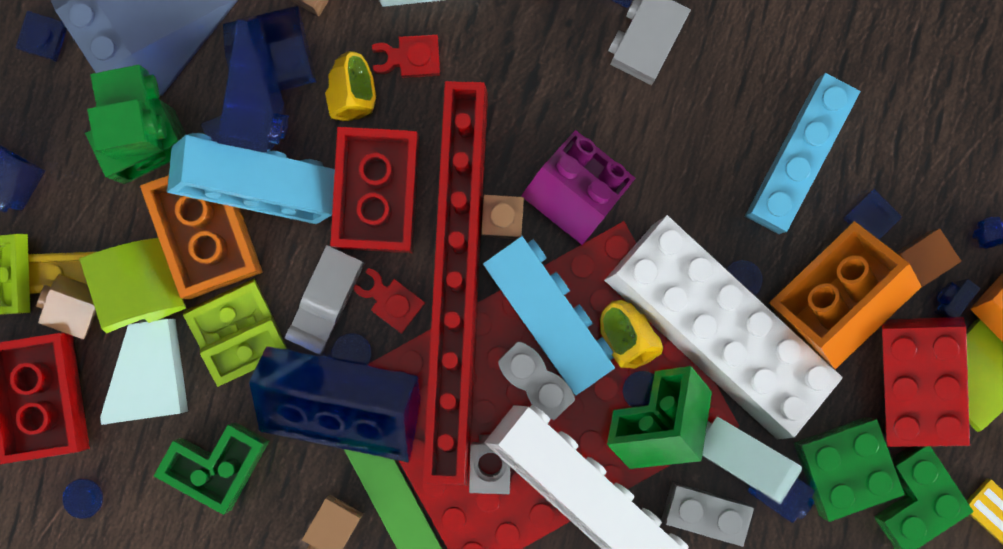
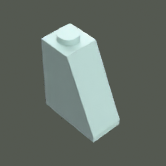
M161 318L151 323L142 319L140 323L129 324L100 416L101 425L188 412L176 319Z
M718 416L713 424L709 421L707 422L703 456L781 505L802 471V466Z

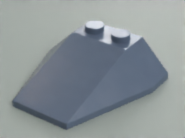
M51 0L56 13L96 73L139 64L148 70L149 75L154 74L159 88V97L166 92L238 1Z

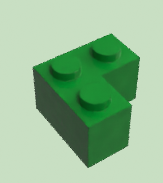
M139 64L90 74L96 107L89 108L87 111L95 151L115 160L163 151L161 139L167 138V131L163 116L156 113L154 99L159 98V88L154 74L149 75L148 70Z
M692 366L655 371L648 406L613 410L607 445L629 469L702 461L712 391Z
M236 422L227 425L212 454L188 440L180 438L172 441L154 477L225 515L233 509L265 451L269 440Z
M911 446L891 458L906 496L875 515L874 518L895 549H918L974 511L931 446Z

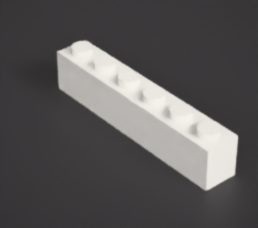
M514 405L484 442L601 549L689 548L678 536L669 533V535L659 527L662 522L655 514L645 508L640 510L632 502L634 495L628 489L618 483L613 485L604 476L607 471L601 464L590 457L585 459L577 452L576 449L579 446L575 440L562 431L557 433L548 425L550 418L534 405L530 407Z

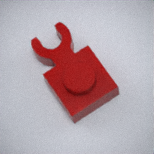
M438 35L399 37V48H392L386 43H375L372 45L373 53L384 52L388 55V60L385 64L373 65V71L377 74H387L394 67H400L402 78L440 76Z
M368 268L365 272L373 277V288L366 291L355 284L353 287L354 291L361 297L374 298L377 302L371 311L403 334L426 303L395 279L387 288L383 285L381 275L377 271Z

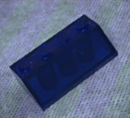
M266 346L249 381L260 432L409 463L420 406L418 376L402 371H390L370 367L366 364H354L334 360L326 356L319 357L295 352L290 349Z

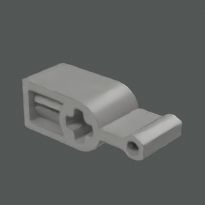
M326 245L285 339L322 355L365 263Z

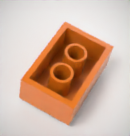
M169 175L140 185L181 299H192L263 273L240 208L167 193Z
M854 221L774 297L769 304L784 324L832 368L837 369L922 286L910 263Z

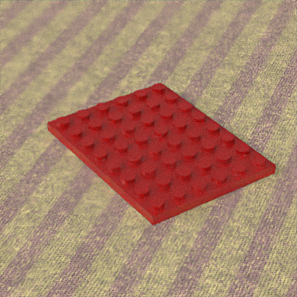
M624 221L544 265L550 275L557 272L570 291L564 296L574 308L580 304L593 323L588 327V330L596 341L603 337L600 326L603 310L612 301H626L604 281L636 244ZM501 290L477 303L470 444L471 442H479V435H490L514 405L527 407L532 405L526 391L510 383L503 375L498 364V360L517 342H522L533 348L542 358L546 370L561 377ZM650 322L649 324L653 331L660 337L663 346L662 354L648 364L635 369L621 368L613 358L610 361L615 369L578 395H574L575 401L555 420L550 419L548 425L557 433L562 431L575 440L579 446L576 451L585 459L590 457L601 464L607 471L604 476L613 485L618 483L626 489L670 466L662 465L629 469L607 445L613 410L648 406L655 371L692 366L712 391L708 421L713 424L718 416L734 427H739L716 383ZM630 326L627 335L630 341L637 340V335L633 326ZM431 329L351 373L353 380L447 549H523L571 522L511 467L510 494L469 493L470 456L468 486L423 483ZM486 453L479 459V466L483 472L495 474L501 469L502 460L497 454Z

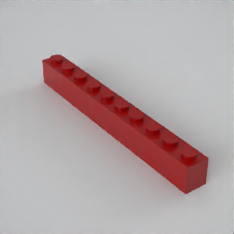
M445 81L423 483L468 486L488 93L485 82Z

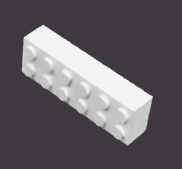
M668 215L649 228L604 280L627 302H630L639 313L644 314L646 319L777 440L794 438L843 378Z

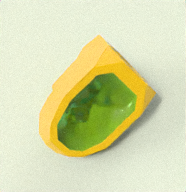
M348 51L335 60L334 66L328 74L329 88L325 92L331 119L341 121L356 120L373 113L376 100L374 79L367 61L361 54Z
M623 300L612 301L606 306L600 318L601 334L612 349V356L621 368H638L648 364L662 354L663 346L660 337L653 331L644 314L639 313L630 302Z

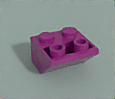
M575 130L543 165L521 197H524L527 202L583 245L636 178L626 171L620 163L615 162L596 147L590 139Z

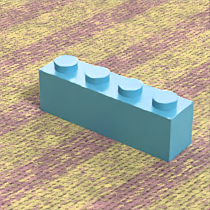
M827 73L816 80L745 217L777 234L788 231L861 91Z
M191 133L185 135L172 146L167 193L318 224L332 215L335 169L324 167L323 163L317 160H293L286 158V154L279 151L250 150L249 146L244 143L229 142L224 144L211 141V137L208 135Z
M521 236L484 262L483 266L576 396L615 369L610 361L613 359V351L603 337L596 341L588 327L593 323L580 304L573 308L564 295L570 290L557 272L552 275L547 272L541 263L547 257L535 240L532 239L527 243L524 237Z

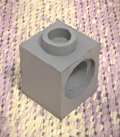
M479 435V442H471L469 493L510 494V466L503 459H501L502 467L497 473L487 474L481 470L479 466L481 456L486 453H496L484 443L490 435Z

